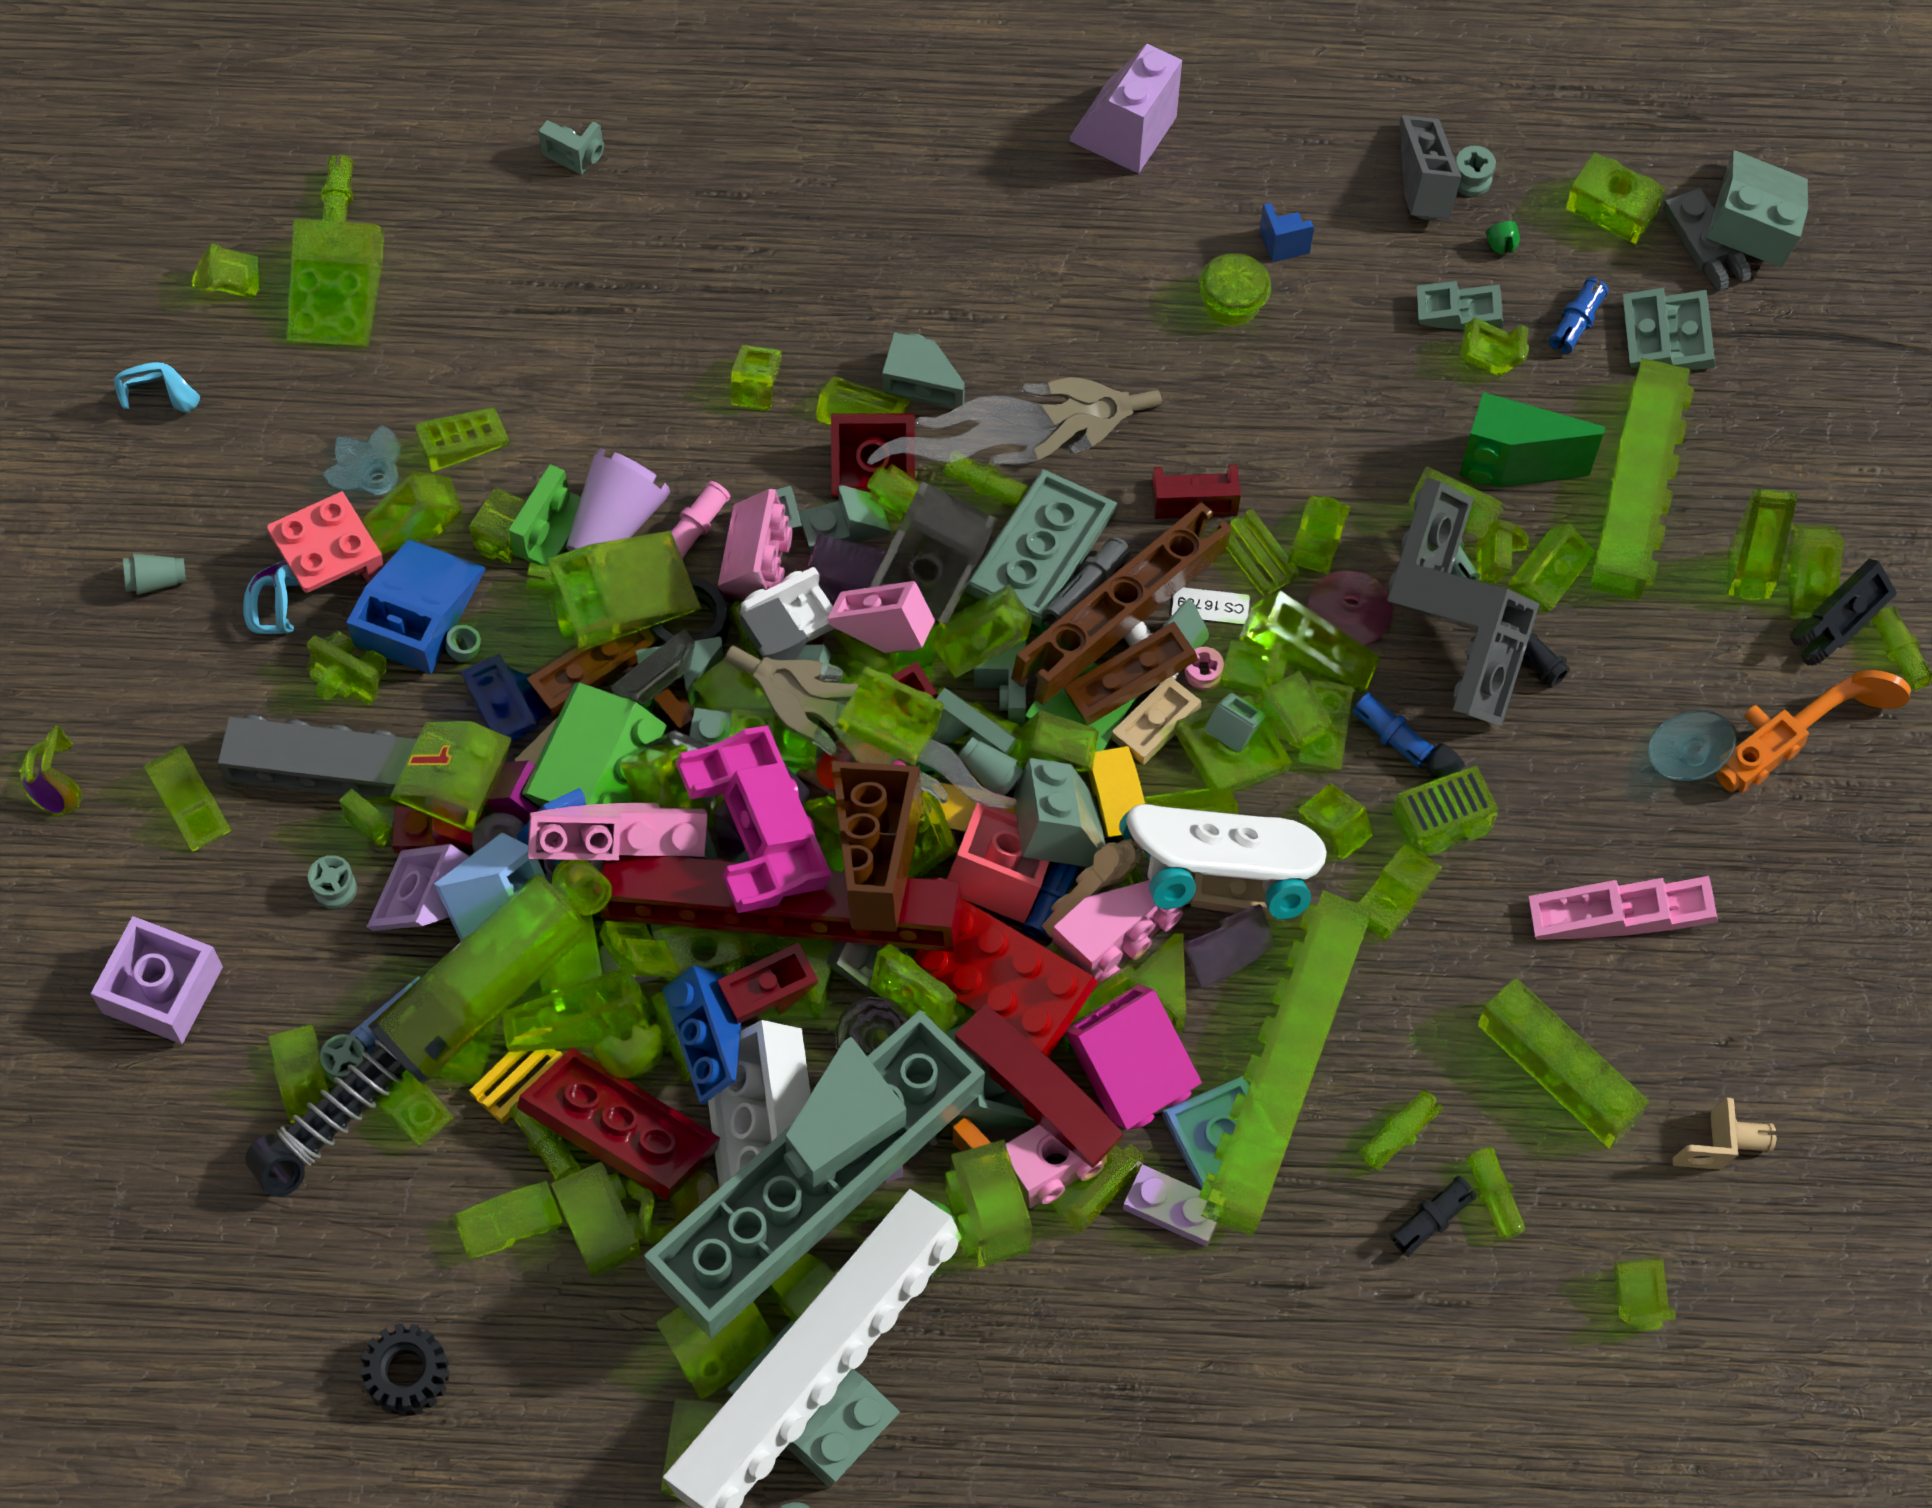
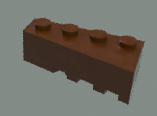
M831 761L851 929L896 932L923 805L920 766Z

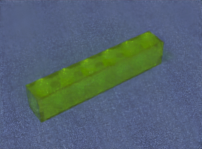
M1641 358L1632 387L1590 589L1640 600L1645 585L1653 586L1659 562L1651 560L1653 549L1660 551L1666 526L1659 525L1660 515L1668 514L1673 490L1666 489L1668 479H1675L1680 461V455L1673 454L1675 444L1682 445L1687 421L1680 419L1682 410H1689L1694 392V386L1687 385L1690 373L1688 368Z

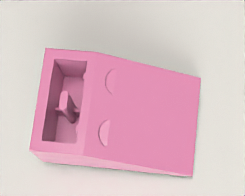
M767 489L733 506L717 585L724 597L745 600L754 591L760 589L767 590L780 584L784 579L785 570L780 567L782 552H789L792 540V527H788L789 517L784 515L785 505L780 504L775 489Z
M1150 880L1086 897L1054 926L1052 952L1094 976L1099 983L1093 992L1099 986L1102 989L1109 987L1121 972L1120 967L1130 957L1133 960L1139 959L1152 944L1151 938L1161 929L1167 932L1182 917V906L1175 909H1162L1154 903L1149 892Z

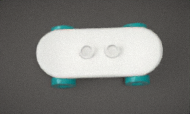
M1142 804L1135 805L1130 809L1119 823V830L1123 839L1135 840L1141 848V853L1145 851L1150 862L1147 875L1150 880L1149 892L1154 903L1162 909H1175L1185 905L1192 899L1196 891V883L1191 873L1187 870L1189 869L1202 875L1263 880L1262 887L1266 892L1265 904L1271 915L1277 919L1296 917L1306 910L1311 901V893L1302 879H1308L1320 871L1325 864L1327 853L1324 842L1313 830L1296 821L1278 817H1258Z

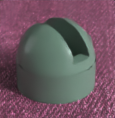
M454 626L447 633L445 642L447 654L452 660L459 663L472 660L479 652L481 637L478 631L471 626ZM461 639L464 650L459 649L456 640Z

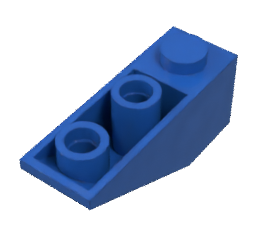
M693 965L662 990L699 1103L705 1104L736 1081L741 1023H736L718 987L717 980L727 975Z

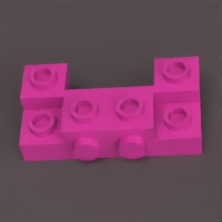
M768 725L743 729L716 744L679 754L675 763L690 799L723 794L750 858V861L727 866L722 874L738 913L778 906L784 896L825 888L832 877V873L815 836L814 823L804 811L799 799L798 786L795 780L789 776Z

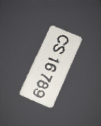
M1183 587L1173 596L1172 615L1185 600L1189 599L1194 602L1203 620L1247 624L1249 595Z

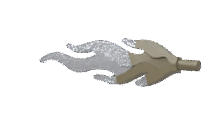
M1076 377L1062 378L1041 384L1027 383L1021 386L1020 389L1025 394L1036 397L1061 396L1066 398V400L1062 404L1049 405L1008 396L993 395L979 397L937 418L919 417L915 422L920 427L932 430L953 426L963 421L973 420L978 422L979 424L970 431L943 439L901 437L883 444L868 458L867 462L871 465L890 455L905 453L937 462L952 463L967 458L977 451L988 447L1012 444L1026 446V448L1022 452H1010L994 456L990 459V463L994 465H1021L1039 461L1052 454L1076 432L1083 430L1077 441L1068 448L1069 454H1076L1093 447L1103 440L1121 420L1132 415L1133 411L1161 406L1162 398L1158 390L1129 395V392L1116 391L1097 382Z
M734 645L727 652L725 661L753 676V682L762 690L779 721L789 731L821 747L830 756L837 754L835 743L824 730L811 722L807 716L823 721L832 729L859 763L891 764L893 761L898 760L897 758L911 759L937 770L973 802L994 808H1013L1016 806V799L992 793L980 786L960 758L948 746L931 739L912 735L888 722L876 710L877 708L885 711L905 725L912 726L915 722V716L903 708L891 696L876 688L860 684L822 682L842 680L843 671L840 668L813 660H774L765 657L761 661ZM920 771L921 790L930 792L936 799L945 804L948 794L938 780Z

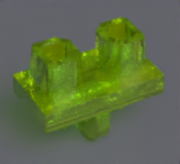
M338 630L324 640L314 635L307 642V648L311 652L307 670L310 671V678L318 682L316 688L317 696L327 701L334 697L336 693L345 698L351 694L369 705L378 698V682L386 672V659L384 656L371 650L367 651L360 659L355 658L351 655L353 653V642L347 635Z

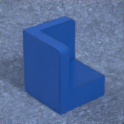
M1272 203L1263 204L1259 231L1271 262L1309 254L1314 232L1312 221L1302 222L1299 212L1277 217Z

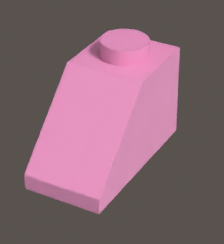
M915 581L842 591L827 618L830 626L884 653L896 651L909 652L922 648L935 622Z

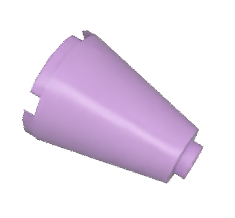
M602 448L598 449L593 456L566 548L572 553L569 559L590 571L594 566L603 568L659 508L671 492L666 483H664L661 489L653 483L657 475L647 468L614 452L611 459L604 457L605 449Z

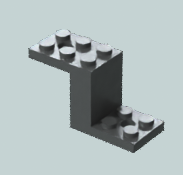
M1425 478L1423 488L1418 491L1415 497V514L1411 527L1405 532L1402 539V555L1398 568L1393 572L1389 581L1388 589L1390 594L1388 602L1422 616L1477 631L1476 636L1471 639L1467 648L1468 663L1464 676L1458 681L1454 690L1455 705L1453 711L1502 727L1540 603L1506 588L1451 574L1474 498L1441 481Z

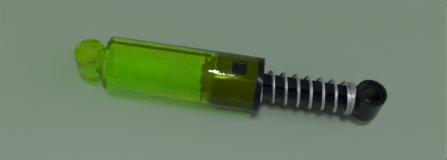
M589 860L561 861L554 870L552 885L540 874H535L368 1025L379 1039L375 1040V1044L378 1047L370 1055L362 1052L364 1061L356 1068L353 1065H348L350 1073L343 1080L335 1077L334 1082L336 1086L330 1092L320 1090L323 1098L315 1105L307 1103L309 1111L301 1118L293 1115L295 1123L289 1129L281 1126L280 1130L277 1129L278 1135L269 1134L261 1136L250 1145L245 1156L246 1165L265 1192L272 1196L281 1197L295 1191L304 1179V1166H311V1163H315L314 1158L321 1157L319 1149L324 1144L334 1146L333 1136L338 1131L348 1133L347 1123L352 1119L361 1121L362 1114L360 1111L366 1106L375 1108L376 1103L374 1099L380 1093L388 1096V1086L393 1081L402 1083V1073L406 1069L422 1085L432 1078L588 935L590 931L589 926L581 918L580 914H595L607 905L612 894L609 880Z

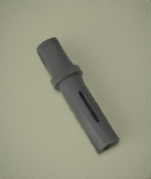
M1111 537L1095 557L1089 556L1082 563L1081 572L1043 610L1042 618L1046 619L1044 624L1047 628L1051 627L1114 575L1119 566L1130 557V550H1126L1128 545L1124 540L1118 537Z

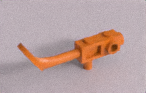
M1865 670L1857 672L1833 686L1794 717L1784 709L1771 719L1757 705H1754L1745 713L1744 718L1757 731L1721 759L1718 771L1716 772L1717 779L1726 790L1730 792L1738 790L1743 794L1754 784H1761L1768 777L1769 773L1786 759L1791 760L1801 750V747L1806 744L1809 735L1806 729L1835 706L1854 697L1859 702L1876 708H1899L1908 703L1911 688L1905 680L1894 674L1878 670Z

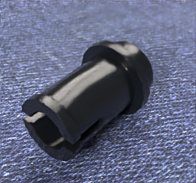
M1535 633L1530 634L1523 659L1540 675V681L1543 684L1549 683L1552 687L1556 686L1570 671V667L1566 665L1567 659L1564 656L1558 657Z

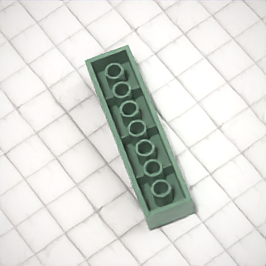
M921 1010L867 1056L907 1108L906 1125L813 1188L805 1176L800 1179L797 1178L784 1159V1154L787 1153L786 1133L790 1129V1125L644 1255L647 1274L710 1339L983 1093L985 1072Z

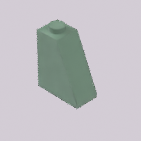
M852 1036L842 1043L786 1133L787 1153L784 1154V1159L793 1174L799 1179L805 1176L813 1188L906 1125L907 1108Z

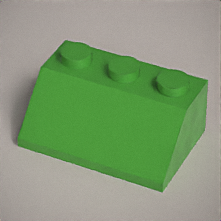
M574 683L523 789L522 795L540 808L544 804L578 788H581L585 795L586 805L631 803L667 725L635 701L582 683Z

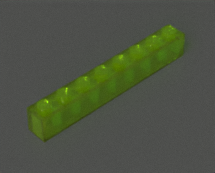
M1324 890L1317 906L1310 903L1306 908L1299 928L1307 930L1303 943L1294 940L1285 964L1293 967L1289 980L1280 978L1272 999V1003L1279 1005L1275 1018L1266 1015L1257 1041L1265 1043L1261 1056L1251 1055L1243 1077L1244 1080L1251 1082L1246 1096L1237 1093L1228 1117L1236 1121L1232 1135L1225 1132L1222 1133L1213 1157L1221 1161L1217 1175L1210 1172L1207 1173L1198 1198L1207 1201L1201 1215L1202 1217L1254 1236L1373 909Z

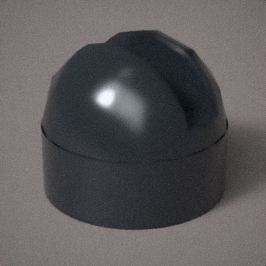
M1438 743L1429 754L1427 760L1428 772L1433 778L1440 781L1452 779L1465 766L1463 759L1443 743Z

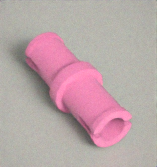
M709 481L707 487L690 508L685 507L679 514L681 520L665 541L660 544L662 551L670 558L681 562L698 537L706 535L711 529L710 522L731 497L729 492L720 484Z

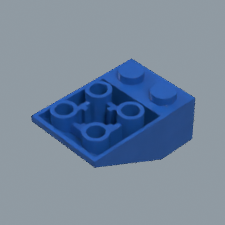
M408 539L367 584L350 614L346 624L353 645L432 674L445 649L447 633L452 627L457 626L486 570L485 567Z

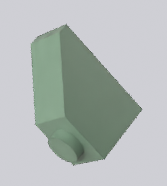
M894 332L882 372L883 395L963 411L965 383L935 340L926 339L924 336L915 333L902 334Z

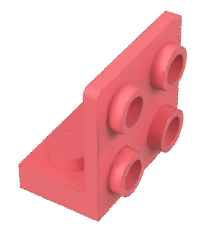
M343 491L267 526L270 537L302 590L306 593L352 572L356 576L362 574L368 584L383 568L381 552Z

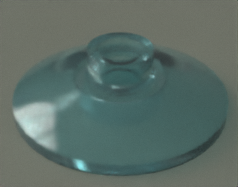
M1708 710L1686 711L1669 718L1657 728L1649 743V757L1654 768L1667 778L1679 781L1697 780L1715 773L1728 762L1734 752L1736 738L1731 724L1722 715Z

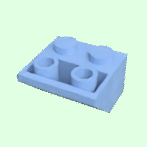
M504 833L499 834L434 883L463 948L469 954L530 942L563 916L538 859H528V845Z

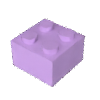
M132 916L90 994L103 1014L183 1044L223 966L213 946Z

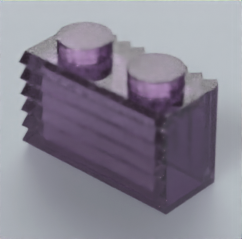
M821 534L817 536L806 569L816 568L819 573V587L830 603L834 604L842 591L896 584L900 572L899 554L896 552L891 553L888 550L882 551L880 548L874 549L871 546L866 547L863 544L858 545L855 542L850 543L847 540L841 541L839 538L825 537Z

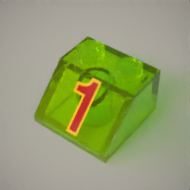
M472 721L426 722L390 798L472 833L506 761L512 738Z

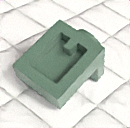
M549 120L538 131L542 155L580 175L585 172L591 163H596L604 151L601 125L595 122L589 125L581 137L567 126L560 127Z

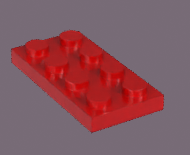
M962 899V913L955 951L919 949L906 967L912 975L974 1013L986 1003L1047 1057H1049L1099 983L1091 974Z

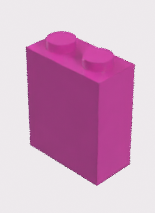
M1135 985L1070 1025L1065 1032L1109 1119L1126 1130L1145 1126L1153 1120V1113L1166 1105L1174 1106L1185 1101L1192 1094L1190 1090L1202 1083L1155 990L1146 986Z

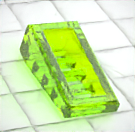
M495 407L433 419L414 425L418 441L432 472L510 444ZM489 423L494 435L485 436L481 425ZM473 428L477 438L469 440L466 431ZM458 434L461 442L453 443L450 436ZM443 440L444 445L436 446L435 442Z

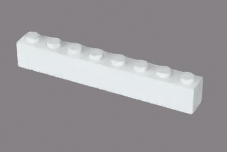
M911 1189L906 1192L663 1476L680 1500L691 1508H740L747 1492L758 1480L763 1479L770 1473L775 1464V1459L785 1447L802 1435L807 1421L817 1409L827 1404L833 1398L837 1386L851 1369L861 1365L871 1345L882 1333L889 1331L898 1318V1313L912 1297L918 1296L924 1290L928 1278L942 1262L949 1260L955 1253L958 1242L962 1237L952 1216Z

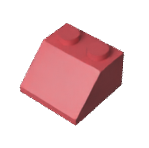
M978 800L946 880L960 883L962 899L1002 916L1025 923L1041 888L1049 861L1022 857L1016 814Z

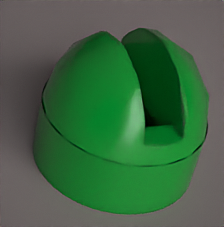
M1514 221L1497 223L1485 231L1489 246L1492 251L1499 255L1505 253V247L1509 253H1512L1519 246L1520 234L1517 223Z

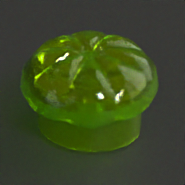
M1229 253L1219 255L1207 263L1199 277V289L1204 299L1206 311L1213 320L1222 325L1238 326L1251 321L1259 312V309L1268 301L1272 290L1267 269L1256 259L1245 254Z

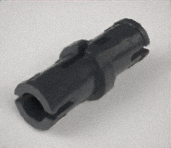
M1456 1176L1450 1184L1430 1201L1424 1199L1417 1206L1418 1211L1395 1231H1392L1389 1234L1390 1239L1393 1242L1397 1240L1394 1245L1405 1256L1410 1257L1418 1247L1436 1232L1443 1233L1449 1228L1448 1222L1469 1203L1477 1199L1475 1191L1469 1193L1468 1191L1472 1189L1469 1183L1462 1177Z

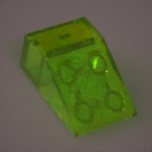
M294 219L287 324L288 342L369 347L382 271L383 228L372 223Z
M671 530L590 544L548 559L550 576L579 652L701 609Z

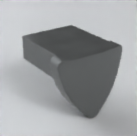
M779 598L741 613L739 623L757 649L762 661L765 657L774 660H796L807 642L808 636L804 630H799Z

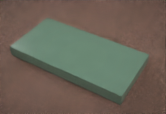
M1042 469L966 584V593L1042 627L1046 620L1042 618L1043 610L1070 583L1115 513L1117 502Z

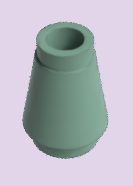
M133 553L131 558H123L126 592L136 591L137 595L174 586L178 583H186L184 558Z
M974 737L969 739L957 755V758L963 762V765L991 795L995 792L1001 798L1008 793L1024 771L1016 765L1018 760L976 740Z

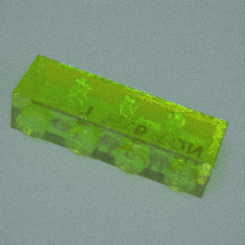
M1515 977L1485 1005L1478 1026L1609 1149L1641 1119L1650 1101L1518 978Z

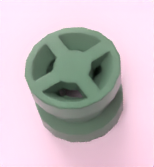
M1465 147L1456 157V164L1461 174L1458 192L1465 196L1477 197L1489 190L1496 167V160L1494 155L1484 147ZM1473 167L1478 168L1480 171L1476 172Z
M327 855L316 860L310 867L308 881L316 901L321 906L328 909H339L353 901L357 893V884L351 867L345 859L335 855Z
M341 1034L330 1038L323 1045L320 1061L327 1078L333 1085L336 1086L334 1082L335 1077L343 1080L350 1073L348 1068L342 1070L343 1066L350 1063L356 1068L364 1061L362 1052H365V1048L359 1039L352 1035Z

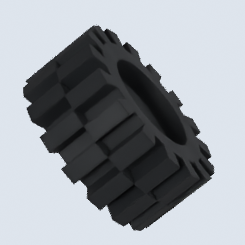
M403 1324L395 1325L396 1331L389 1333L387 1328L379 1332L381 1338L378 1341L372 1338L368 1342L370 1350L368 1353L363 1351L361 1361L364 1365L360 1367V1374L365 1388L377 1406L380 1404L383 1410L390 1414L394 1410L397 1411L399 1416H408V1411L413 1410L417 1415L423 1412L422 1406L428 1403L430 1407H433L437 1403L435 1397L438 1393L443 1396L447 1389L444 1382L449 1380L450 1376L447 1367L449 1363L438 1340L436 1341L431 1332L427 1329L423 1332L418 1325L411 1324L410 1329H405ZM407 1353L419 1357L423 1363V1371L415 1383L409 1386H397L389 1381L387 1370L395 1357Z

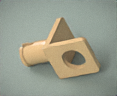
M1726 1097L1711 1111L1713 1147L1687 1145L1673 1157V1165L1722 1170L1739 1155L1738 1149L1770 1153L1775 1148L1776 1135H1768V1133L1776 1132V1128L1772 1123L1738 1122L1735 1118L1734 1099ZM1696 1156H1711L1707 1158H1692Z

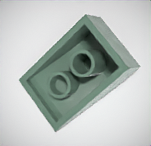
M1733 150L1727 165L1707 239L1782 268L1802 234L1808 212V179Z
M793 1320L727 1388V1391L734 1395L795 1323ZM851 1369L837 1386L833 1398L827 1404L817 1409L807 1421L802 1435L794 1442H790L786 1447L830 1488L900 1411L866 1378L854 1369Z

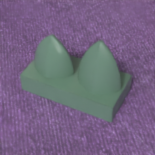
M946 688L942 690L934 701L938 706L932 716L930 731L932 743L935 745L950 743L960 738L969 728L973 729L967 742L971 737H974L976 740L1002 753L1010 754L1019 741ZM962 762V775L964 777L974 776Z

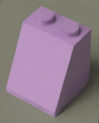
M1146 44L1106 82L1071 134L1070 141L1139 174L1177 117L1182 60Z

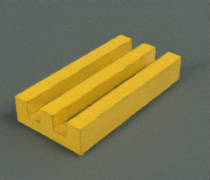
M533 1028L469 1092L480 1105L503 1125L518 1110L519 1096L558 1061L563 1054L560 1051L557 1052L553 1045L547 1039L544 1040L540 1033ZM535 1046L537 1047L489 1096H486ZM547 1056L550 1060L499 1108L496 1104Z

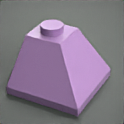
M451 844L401 850L367 928L372 931L418 927L448 918L449 915L434 883L469 858V856Z

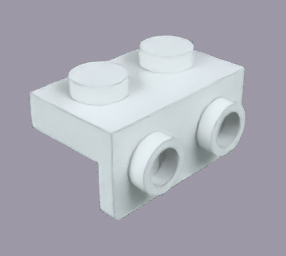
M815 567L804 572L795 571L786 576L780 584L772 588L754 591L741 603V613H744L779 598L799 630H804L808 636L807 642L835 629L830 626L827 620L833 606L819 587V573Z

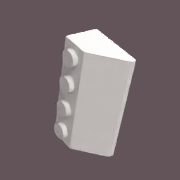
M761 1020L740 1031L736 1081L708 1101L712 1133L720 1137L718 1148L715 1151L719 1188L795 1121L811 1095L802 1028Z

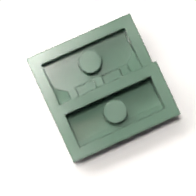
M1664 288L1623 294L1631 368L1656 371H1685L1716 367L1706 290L1665 296Z

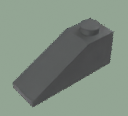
M1401 115L1399 123L1403 190L1410 214L1423 220H1434L1436 218L1450 219L1461 181V174L1441 122L1435 118Z

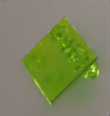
M753 1301L712 1339L679 1306L655 1321L681 1366L679 1368L689 1383L691 1382L701 1400L740 1375L774 1340L773 1334Z

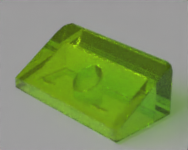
M834 376L819 395L816 419L831 425V413H906L910 400Z
M1570 523L1553 527L1509 581L1508 586L1515 593L1540 603V609L1550 612L1596 552Z

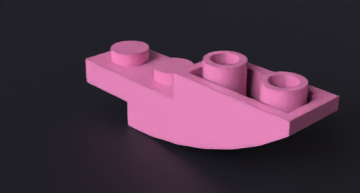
M658 803L592 804L530 813L527 857L528 859L619 861V855L704 857L708 814L705 809L660 808Z

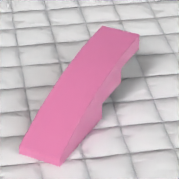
M1709 876L1667 884L1664 883L1663 878L1621 886H1618L1617 880L1529 896L1536 940L1625 936L1718 923Z

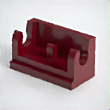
M1229 464V471L1224 474L1163 476L1162 467H1154L1152 490L1155 519L1183 518L1201 502L1212 511V517L1238 516L1241 491L1237 464Z

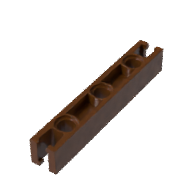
M1202 502L1020 651L1016 655L1011 679L1020 687H1024L1029 682V679L1026 677L1028 674L1040 666L1046 667L1049 672L1040 669L1035 675L1038 678L1034 699L1041 705H1044L1125 637L1137 624L1144 621L1225 553L1232 527L1225 521H1222L1216 532L1205 539H1200L1199 537L1203 534L1206 521L1212 517V511Z

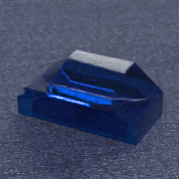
M500 653L461 671L471 699L498 747L537 728L538 721L549 713L528 686L527 678L531 674L522 673L510 668L504 662Z

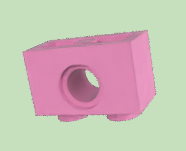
M1041 1125L1035 1126L999 1148L1001 1166L1029 1208L1034 1207L1040 1202L1042 1204L1053 1202L1064 1193L1067 1186L1079 1179L1081 1181L1092 1179L1102 1171L1104 1164L1107 1163L1106 1154L1094 1168H1091ZM1051 1154H1062L1067 1158L1060 1164H1050L1045 1161Z

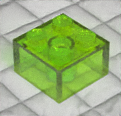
M1004 1139L952 1154L951 1171L944 1173L947 1187L944 1189L951 1213H960L958 1219L961 1229L958 1231L962 1237L960 1242L965 1256L973 1255L978 1269L1029 1254L1031 1249L1032 1223Z

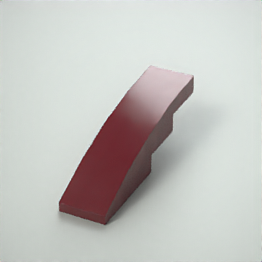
M986 1003L955 1033V1042L989 1069L990 1078L1024 1105V1112L1080 1157L1091 1168H1094L1123 1138V1132L1056 1064Z

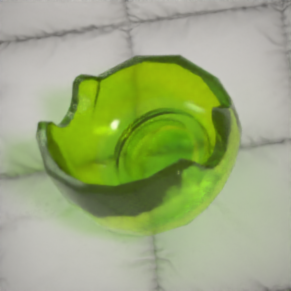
M655 1023L649 1029L633 1025L632 1037L627 1041H622L614 1035H609L594 1047L592 1053L611 1076L623 1080L638 1078L653 1069L664 1054L666 1037L659 1024Z

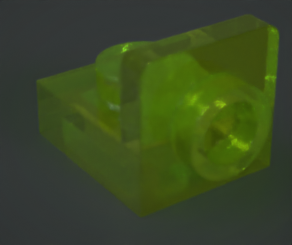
M741 345L732 368V405L762 410L771 409L773 404V385L781 367L782 350Z
M1331 783L1298 808L1302 821L1330 839L1335 855L1342 860L1347 858L1356 849L1362 847L1373 835L1365 806Z

